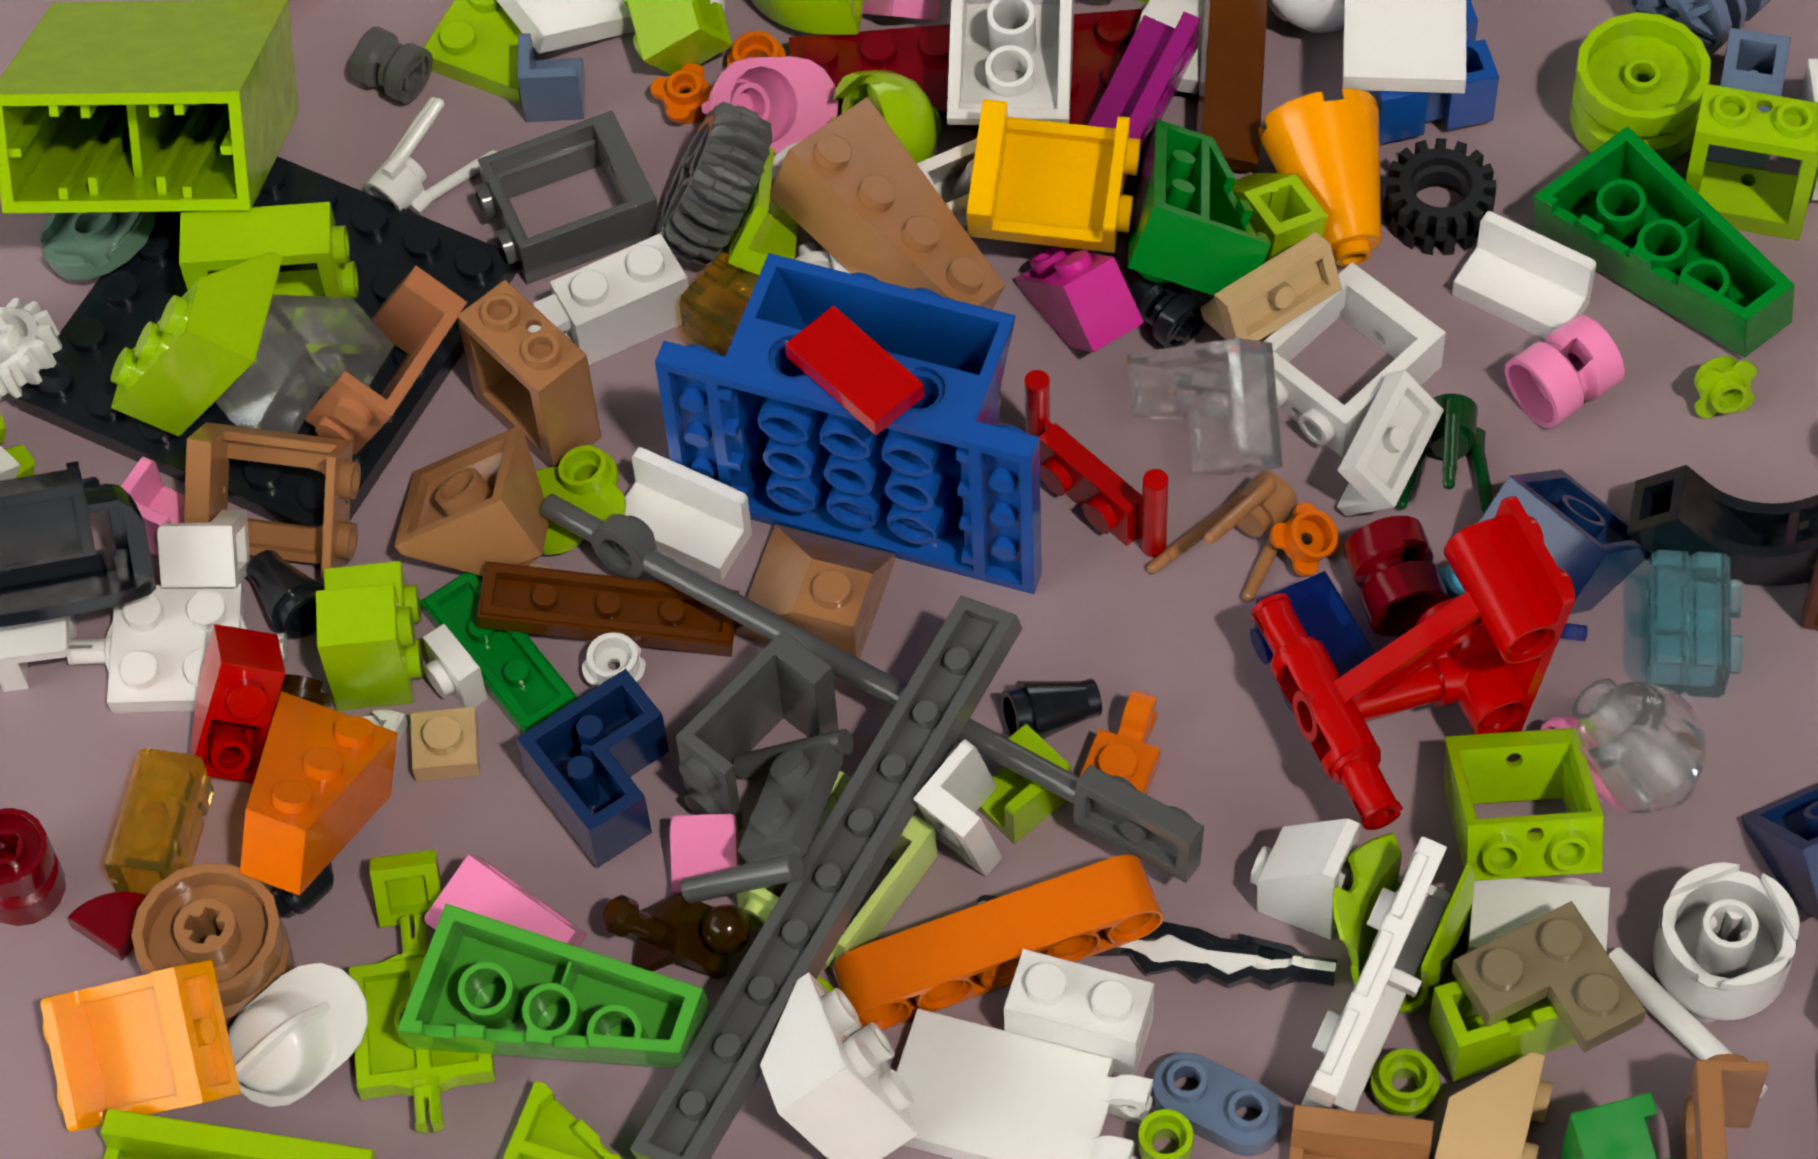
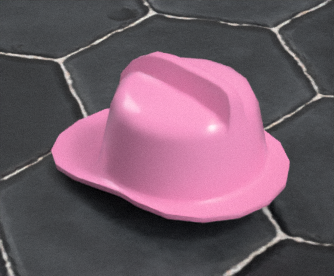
M798 57L745 58L730 64L721 72L709 94V100L702 103L701 106L702 112L708 114L721 102H727L735 106H744L758 113V117L771 123L772 143L770 148L774 149V153H779L787 146L802 141L829 123L832 117H837L839 101L838 99L833 100L836 89L835 84L825 69L813 61Z

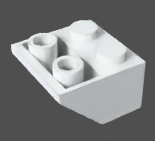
M809 972L799 978L760 1063L778 1114L828 1159H883L918 1135L908 1111V1107L914 1104L913 1096L903 1079L890 1067L888 1060L894 1057L895 1053L883 1031L874 1022L864 1026L859 1021L855 1008L840 989L835 988L829 992Z

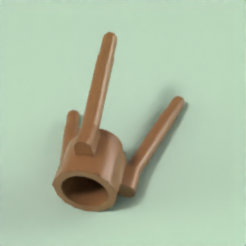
M1269 471L1258 473L1243 490L1239 489L1225 505L1149 562L1147 571L1151 574L1157 573L1203 538L1207 544L1215 543L1235 525L1252 537L1268 534L1269 538L1242 593V599L1245 602H1251L1255 598L1279 550L1270 541V530L1279 522L1286 523L1289 520L1287 516L1297 506L1298 501L1294 490L1277 474Z

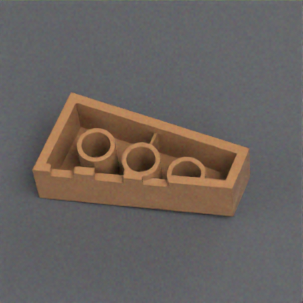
M868 97L788 150L771 187L770 198L851 274L858 272L866 273L882 282L910 289L925 288L945 298L989 309L994 308L1005 288V284Z

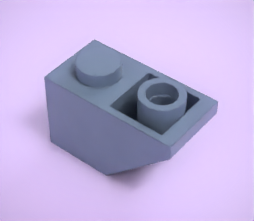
M1730 28L1719 86L1781 96L1791 37ZM1759 106L1758 110H1760L1761 112H1769L1770 108H1768L1767 106ZM1709 144L1706 160L1767 170L1770 155Z

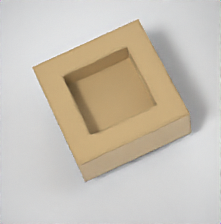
M475 707L410 713L412 770L416 782L480 776L478 717Z

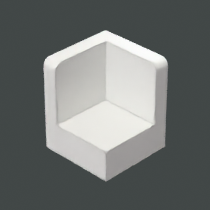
M222 510L211 522L163 523L157 529L161 588L237 587L247 576L246 569L250 562L247 510Z
M73 615L0 627V684L4 692L29 689V662L64 658L69 655V638L74 639L77 637V623Z

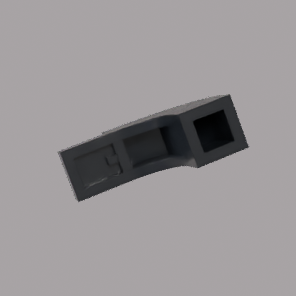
M1684 465L1635 482L1627 535L1662 560L1708 578L1759 586L1810 583L1818 555V495L1788 503H1759L1743 500L1720 491L1688 465Z

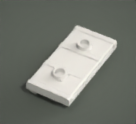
M1421 837L1404 871L1401 885L1396 893L1387 888H1382L1366 924L1379 931L1368 952V959L1341 1015L1328 1010L1312 1048L1323 1052L1324 1057L1305 1093L1301 1105L1355 1111L1406 994L1415 997L1422 981L1415 978L1414 975L1451 894L1445 891L1443 887L1431 885L1447 849L1446 846L1426 837Z

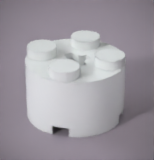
M1727 862L1707 864L1690 871L1680 878L1664 904L1654 940L1653 964L1660 984L1699 1022L1710 1023L1716 1020L1743 1019L1767 1008L1783 990L1797 948L1800 921L1796 906L1788 892L1775 879L1764 873L1759 877L1739 870V864Z

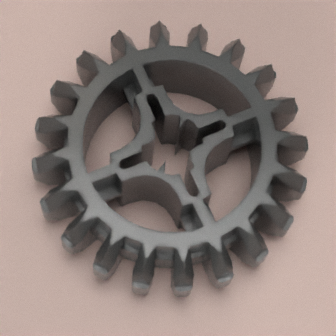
M721 102L708 112L705 121L700 123L697 133L691 139L689 147L681 158L675 175L672 177L673 181L665 195L666 199L659 212L660 218L656 225V235L662 234L675 256L687 262L692 260L705 266L720 256L723 247L728 245L731 235L738 229L739 222L744 212L747 211L748 204L757 190L756 186L764 172V164L770 154L769 147L772 143L771 123L758 117V113L744 106H735L727 102Z

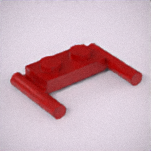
M1042 370L1028 372L1024 378L1025 432L1039 437L1040 478L1053 493L1059 496L1066 494L1083 509L1087 520L1101 533H1112L1126 546L1139 537L1141 539V549L1145 555L1149 557L1159 556L1167 548L1168 475L1160 469L1148 470L1143 476L1141 495L1056 422L1054 424L1050 422V378Z

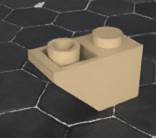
M1531 1052L1450 1096L1434 1159H1536L1539 1145L1526 1142L1530 1121L1545 1123L1553 1083L1540 1080L1545 1055Z

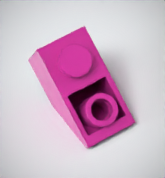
M1052 247L1034 256L1030 260L1032 268L1015 277L1019 289L1068 347L1095 352L1144 323L1114 257L1089 253L1088 250L1074 251L1064 249L1063 247Z

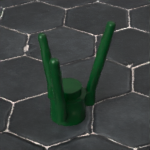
M1456 393L1436 396L1433 399L1444 411L1396 504V508L1398 510L1406 509L1411 494L1414 491L1427 450L1431 448L1436 456L1443 459L1442 484L1447 490H1451L1455 486L1457 460L1471 452L1481 510L1484 515L1494 496L1485 454L1486 432L1477 427V404L1471 398Z

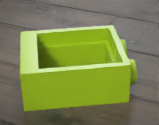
M1705 83L1685 181L1737 230L1799 241L1818 167V103ZM1767 106L1770 108V111L1761 112L1758 110V107ZM1711 144L1801 161L1796 176L1706 160L1708 147Z
M330 202L252 207L251 211H192L180 213L179 265L187 290L201 277L272 251L283 256L281 266L317 263L318 269L278 273L264 329L348 323V299L358 298L359 295L358 272L356 262L349 261L350 247L347 227L336 226Z
M1577 728L1445 736L1444 792L1463 867L1465 868L1468 862L1475 865L1474 881L1602 872L1604 815ZM1511 754L1521 755L1517 761L1510 762L1506 760ZM1563 798L1567 813L1477 819L1474 804ZM1533 828H1539L1542 830L1541 832L1528 833L1529 830Z

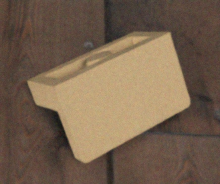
M1314 232L1215 293L1214 299L1200 308L1203 320L1240 352L1247 349L1342 290L1330 243L1320 234Z

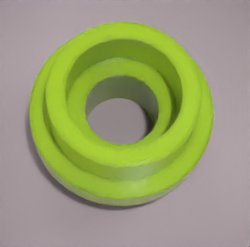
M1408 1048L1397 1049L1382 1056L1372 1070L1370 1081L1371 1091L1376 1102L1386 1111L1399 1116H1413L1426 1111L1436 1100L1440 1085L1439 1074L1432 1061L1421 1052ZM1399 1078H1408L1416 1084L1417 1088L1412 1092H1401L1396 1090L1392 1083Z

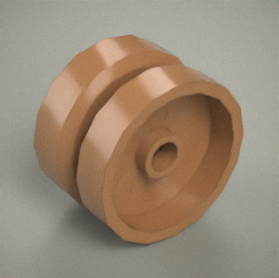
M205 862L179 869L153 886L137 909L131 936L136 959L143 975L170 967L212 959L227 1031L236 1016L246 1005L280 976L294 969L295 961L284 923L281 921L274 896L261 881L240 874V868L235 865Z

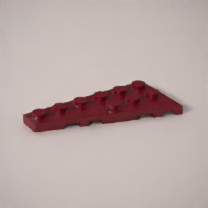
M1141 9L1074 14L1069 124H1089L1135 34ZM950 24L859 31L858 35L789 37L790 57L813 61L825 69L835 87L838 86L844 76L854 72L870 70L893 71L914 80L930 99L940 118L947 119ZM838 99L839 107H842L843 99ZM954 125V128L978 132L979 125Z

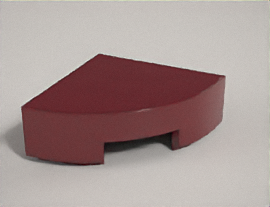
M123 891L104 894L82 904L67 918L73 929L123 961L134 948L131 935L136 912L147 895Z

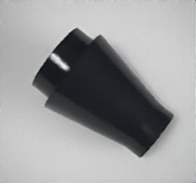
M265 550L255 555L247 566L246 574L254 584L274 628L281 633L286 632L295 638L305 637L317 631L316 591L325 590V588L284 561L273 550Z
M1092 678L1081 681H1017L1013 689L1002 692L1001 711L1009 736H1012L1027 724L1042 739H1045L1086 719L1099 717L1102 713V701L1098 686Z

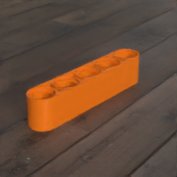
M1132 854L1119 855L854 948L840 956L833 964L832 970L839 989L855 1008L859 1021L864 1026L874 1022L881 1030H885L913 1020L918 1008L936 1012L1011 985L1023 949L1076 962L1149 935L1163 923L1164 915L1139 857Z

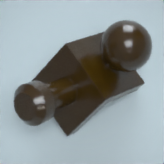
M682 893L642 911L639 910V904L636 900L625 895H619L607 903L602 914L603 926L606 932L617 937H625L628 934L636 937L633 965L652 972L679 962L718 980L727 974L728 954L737 953L742 950L749 942L752 933L750 919L741 908L731 904H723L716 907L709 906L703 902L690 904L685 901Z

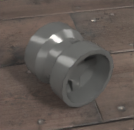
M379 26L372 27L362 36L353 52L350 73L356 81L370 88L380 85L384 87L386 95L403 104H407L415 100L423 91L430 77L433 59L431 52L414 43L403 45L399 43L395 34Z

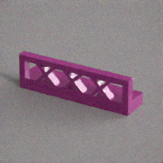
M1184 11L1176 28H1173L1144 15L1087 126L1116 128L1118 116L1130 117V138L1141 139L1140 159L1155 120H1161L1198 48L1200 18ZM1125 175L1123 194L1133 175Z

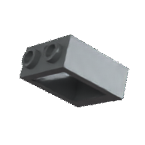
M613 110L478 159L482 184L474 186V192L479 207L486 220L496 217L501 228L495 231L498 246L504 250L508 265L518 262L527 284L637 244L656 235V225L659 221L657 199ZM602 166L620 205L533 237H527L510 202V198L594 167Z

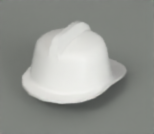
M324 963L299 965L280 976L246 1005L228 1028L240 1092L250 1101L268 1107L291 1105L309 1094L318 1084L346 1062L362 1043L368 1024L367 1000L358 982L341 968Z

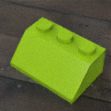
M271 251L201 277L182 297L174 295L166 305L162 317L157 324L151 321L148 322L142 330L136 346L133 349L125 347L119 354L111 373V382L118 384L111 408L180 437L255 362L283 256Z

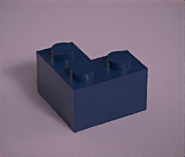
M624 669L516 738L525 776L597 868L652 833L645 796L630 777L669 752L662 713L630 673Z

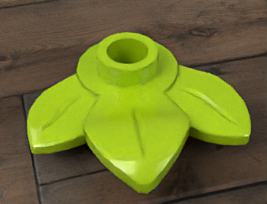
M582 445L575 447L562 457L558 467L536 470L544 499L550 494H555L603 521L611 514L625 515L626 498L617 487L619 480L618 467L611 455L596 446ZM549 520L543 554L555 555L570 551L584 539Z

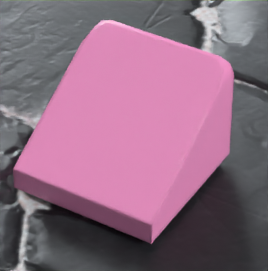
M734 814L671 816L672 896L681 893V883L686 877L739 866V852L737 851L739 848V834Z

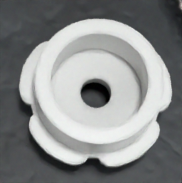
M611 632L598 636L587 649V660L582 664L584 678L590 685L599 686L626 669L638 683L646 670L645 660L640 658L641 648L631 638L621 633ZM611 663L620 664V667L616 670H612L608 666Z

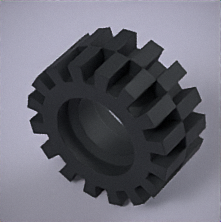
M1436 138L1435 148L1433 149L1428 148L1426 140L1416 142L1414 154L1406 147L1399 153L1398 162L1392 161L1388 177L1386 178L1384 217L1386 222L1391 221V233L1397 238L1405 232L1403 243L1405 246L1413 249L1416 243L1420 241L1423 243L1422 253L1433 255L1434 245L1443 247V255L1454 254L1457 242H1459L1464 251L1473 247L1474 236L1478 238L1481 219L1487 211L1493 212L1497 185L1496 180H1493L1494 170L1491 164L1488 163L1483 166L1484 155L1477 149L1470 156H1467L1466 143L1457 141L1454 150L1447 149L1446 138ZM1428 187H1446L1460 194L1463 197V201L1450 207H1435L1421 201L1416 194Z

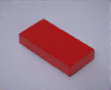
M834 305L785 343L786 357L875 435H878L925 397L924 384Z

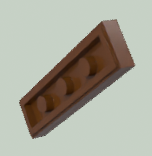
M485 561L477 613V627L590 641H593L602 634L616 632L628 636L641 647L732 657L736 623L731 618L664 582Z

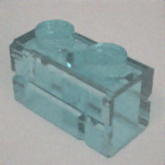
M1657 550L1652 553L1646 578V690L1650 694L1681 695L1682 693H1687L1689 696L1719 698L1725 694L1729 675L1741 673L1742 635H1731V618H1740L1743 584L1742 580L1730 579V557L1727 554L1696 552L1694 555H1689L1687 551Z

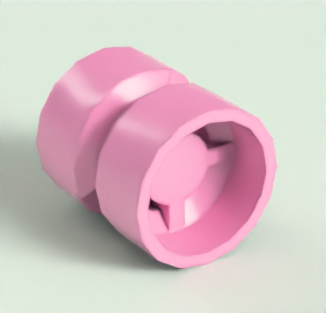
M1578 314L1546 336L1545 342L1537 341L1506 362L1504 373L1511 394L1522 411L1541 427L1552 429L1583 407L1584 400L1593 401L1624 379L1625 368L1617 345L1608 332L1595 320L1586 315Z

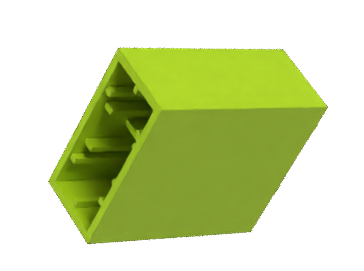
M289 0L52 2L0 77V197L2 213L251 211L298 114Z

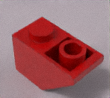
M218 624L213 625L198 678L189 759L190 774L247 783L254 782L286 673L277 634Z

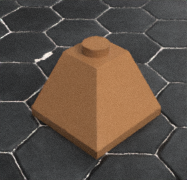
M519 426L413 472L394 545L401 555L480 576L484 574L485 561L528 566L542 555L549 520L540 515V508L545 499L526 437Z
M775 524L747 598L860 659L894 566L895 554ZM737 622L735 628L736 635L765 643L771 642L768 638Z

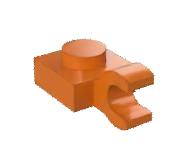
M1132 690L1123 712L1118 734L1098 729L1080 776L1089 765H1092L1111 776H1119L1128 780L1138 791L1147 795L1161 760L1160 748L1146 744L1158 716L1157 712L1153 711L1157 703V697Z

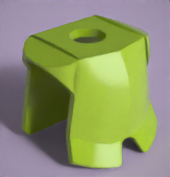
M1394 833L1370 839L1356 848L1348 857L1354 878L1351 888L1348 891L1337 886L1333 888L1334 919L1340 940L1346 945L1351 960L1350 972L1354 986H1356L1368 959V952L1379 931L1366 924L1381 890L1384 887L1396 893L1402 882L1398 880L1402 852ZM1470 862L1466 864L1452 897H1449L1427 946L1428 951L1425 958L1419 964L1414 975L1415 978L1422 981L1415 997L1406 994L1398 1013L1420 1012L1432 1004L1434 988L1438 987L1460 935L1468 922L1473 901L1475 865Z

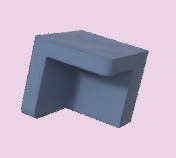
M531 33L518 34V84L525 122L585 119V70L583 58L535 60Z

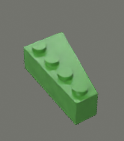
M446 903L397 1028V1033L409 1048L678 1069L705 1023L710 1003L703 988Z

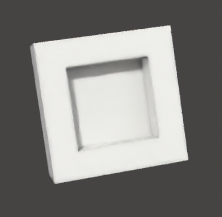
M442 624L423 637L429 663L423 666V670L433 688L442 698L452 694L462 708L477 707L488 699L480 667L445 624Z

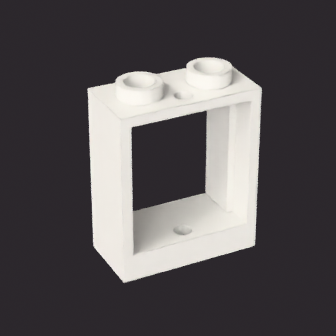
M1353 262L1338 274L1342 290L1277 329L1252 351L1250 387L1253 388L1254 393L1263 404L1271 409L1279 408L1299 424L1303 433L1312 442L1318 445H1327L1342 458L1346 455L1386 375L1405 370L1421 386L1442 367L1446 336L1444 330ZM1339 317L1395 359L1345 405L1289 363Z

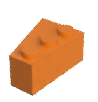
M281 691L245 810L240 874L300 896L390 798L398 732L375 725L364 717L350 716Z

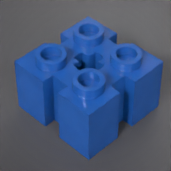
M1466 0L1465 94L1366 90L1377 101L1380 144L1424 135L1425 122L1442 119L1447 130L1493 121L1499 75L1486 40L1476 41L1478 19L1471 0Z

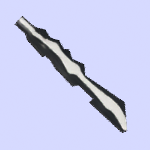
M983 895L978 898L977 905L998 898V896ZM1164 921L1155 931L1143 938L1093 955L1131 956L1146 976L1178 970L1196 984L1208 978L1227 988L1248 982L1268 990H1273L1292 982H1308L1334 986L1337 970V959L1304 955V953H1300L1291 945L1238 933V940L1220 938L1199 928Z

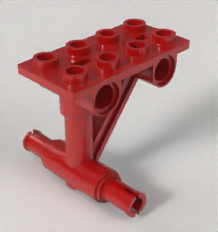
M1515 495L1501 500L1495 518L1465 527L1457 532L1445 545L1444 555L1465 593L1442 601L1428 609L1420 617L1415 627L1342 676L1325 645L1315 637H1308L1291 605L1288 595L1283 593L1270 595L1259 601L1252 609L1251 617L1258 625L1273 653L1271 672L1293 709L1300 732L1311 743L1326 776L1336 784L1344 786L1361 818V824L1366 830H1377L1391 824L1401 815L1400 811L1403 810L1402 805L1396 800L1378 766L1381 762V749L1366 722L1429 703L1435 707H1442L1458 702L1475 734L1519 732L1523 729L1574 605L1575 590L1568 573L1564 569L1558 568L1545 546L1543 532L1538 521L1533 516L1527 515Z

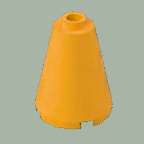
M1354 88L1342 89L1344 99L1325 102L1323 92L1320 91L1288 101L1269 112L1264 118L1266 130L1259 127L1261 144L1276 172L1297 174L1328 215L1323 238L1330 243L1334 260L1341 267H1347L1351 262L1358 265L1367 261L1372 256L1371 251L1376 249L1381 243L1379 109L1376 99L1369 92Z

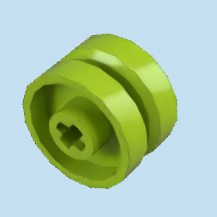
M1633 12L1609 18L1592 29L1579 48L1570 104L1569 121L1578 142L1592 153L1628 126L1667 164L1686 153L1693 144L1705 83H1710L1711 59L1702 40L1686 25L1661 14Z

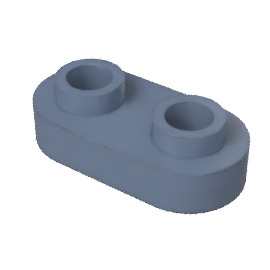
M1194 1053L1172 1055L1157 1067L1153 1076L1152 1088L1156 1110L1171 1109L1183 1114L1191 1123L1195 1135L1241 1156L1262 1154L1277 1142L1281 1133L1283 1112L1279 1099L1269 1088ZM1182 1077H1190L1195 1079L1199 1086L1194 1090L1184 1091L1179 1089L1175 1082ZM1250 1106L1257 1109L1260 1116L1255 1120L1247 1121L1241 1119L1236 1112L1242 1107Z

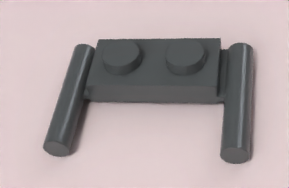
M840 729L737 754L734 757L735 773L742 780L769 774L737 850L745 859L746 864L684 878L681 883V893L686 902L692 904L797 881L803 877L804 865L802 857H805L843 764L844 760L842 757L851 754L854 748L852 735L847 729Z

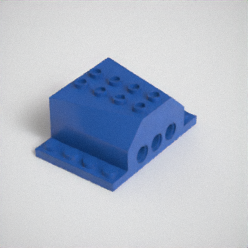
M768 253L726 356L715 354L712 350L701 345L690 344L683 346L663 341L655 360L670 460L745 493L748 497L751 520L773 526L777 524L894 553L895 558L1030 594H1035L1042 575L1039 437L1029 435L1012 425H999L1000 389L1016 315L945 298L925 288L910 289L882 282L866 273L850 274ZM833 305L924 384L925 397L878 435L873 434L786 357L785 343Z

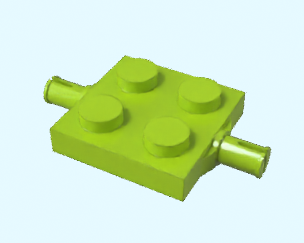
M414 914L415 938L410 916L405 915L399 919L402 954H397L380 963L349 967V975L358 982L367 1000L368 1024L362 1043L355 1050L357 1090L361 1100L401 1094L414 1096L415 1130L420 1133L429 1134L428 1108L434 1133L441 1131L445 1126L441 1092H446L454 1087L496 1082L494 1054L409 1048L397 1033V1028L429 948L425 916Z

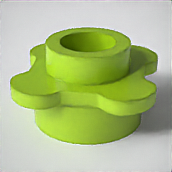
M1730 356L1716 357L1704 363L1694 378L1695 388L1700 395V398L1694 404L1696 413L1702 418H1711L1717 412L1729 414L1748 409L1755 401V395L1751 390V380L1757 375L1755 365L1751 361H1738Z

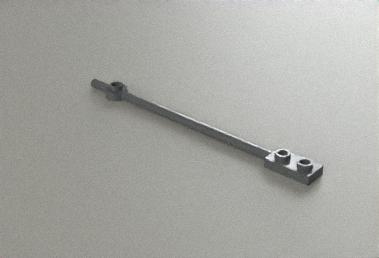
M555 494L548 495L543 501L540 515L590 542L598 558L614 573L622 577L636 579L643 572H646L771 641L784 630L831 665L834 675L893 707L907 686L906 683L657 550L652 530L638 517L611 514L603 521ZM971 718L958 737V742L961 743L966 739L977 748L980 754L1074 804V823L1138 856L1177 879L1187 883L1200 866L1204 825L1194 821L1184 810L1174 806L1168 807L1138 791L1128 780L1119 776H1111L1092 765H1089L1084 773L1078 777Z

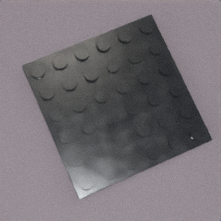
M277 156L253 207L318 202L331 203L336 226L347 227L350 247L349 261L356 262L358 272L359 295L358 298L348 299V323L263 329L255 362L180 437L112 409L111 406L118 384L111 382V373L119 354L125 347L133 349L136 346L139 336L148 322L151 321L157 324L162 317L166 305L174 295L182 297L188 291L179 265L180 213L192 211L156 212L155 227L146 244L128 262L112 272L102 275L57 336L62 344V350L52 354L57 362L55 367L41 369L38 373L43 381L40 384H24L21 387L22 396L14 399L18 409L136 462L143 456L155 461L159 472L185 483L187 438L206 422L318 436L315 427L304 420V418L344 370L381 395L408 354L369 327L368 323L383 302L415 266H418L468 303L462 310L464 311L502 281L506 280L510 284L519 270V264L516 262L508 265L503 249L404 208L399 211L392 203ZM317 263L282 265L279 272L315 270L318 267ZM457 319L391 418L356 455H352V461L359 462L361 478L358 494L354 500H350L349 522L463 354L464 346ZM229 458L228 502L273 522L309 527L323 525L326 476L319 471L309 468Z

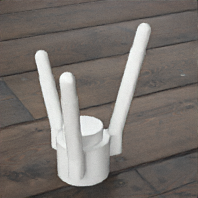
M436 97L428 99L389 158L364 184L366 193L392 203L399 211L403 208H409L412 212L421 215L432 201L480 173L478 159H475L424 190L422 183L427 179V175L423 168L410 156L444 108L445 104L442 99ZM491 150L488 153L481 156L480 158L496 153L498 151Z

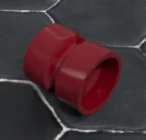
M1390 516L1378 519L1354 532L1344 544L1346 561L1354 582L1359 588H1362L1360 599L1369 624L1375 633L1383 636H1402L1417 625L1420 617L1428 609L1450 599L1440 570L1432 563L1433 552L1423 525L1418 519L1410 516Z
M15 808L0 809V922L14 926L35 924L49 916L61 903L66 890L65 873L39 819L25 810Z

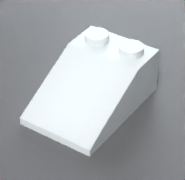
M951 0L947 125H979L983 99L1007 102L1008 117L1069 123L1074 0Z

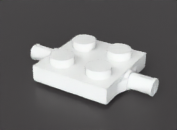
M242 583L237 587L161 588V585H156V589L151 594L114 606L113 621L107 631L106 638H69L70 652L67 656L70 666L75 664H106L109 671L107 704L112 713L195 711L198 678L213 625L218 624L247 629L244 622L246 602L244 587ZM286 632L274 633L278 636L282 659L286 660L288 655L286 651L288 649Z

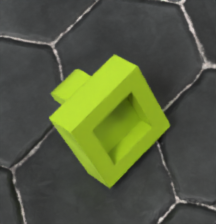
M436 849L370 858V877L380 928L399 925V919L405 915H409L411 922L414 923V914L425 916L443 891Z

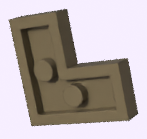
M1572 901L1453 961V975L1487 1027L1547 997L1582 1051L1586 1052L1644 1021L1645 1008Z

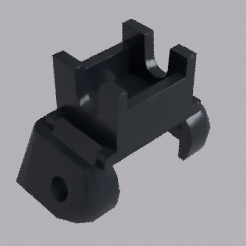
M78 461L66 463V470L0 481V627L39 622L105 609L151 594L156 589L145 523L135 501L125 489L116 484H100L99 479L96 477L82 479ZM108 510L115 551H111L108 548L95 550L89 513Z

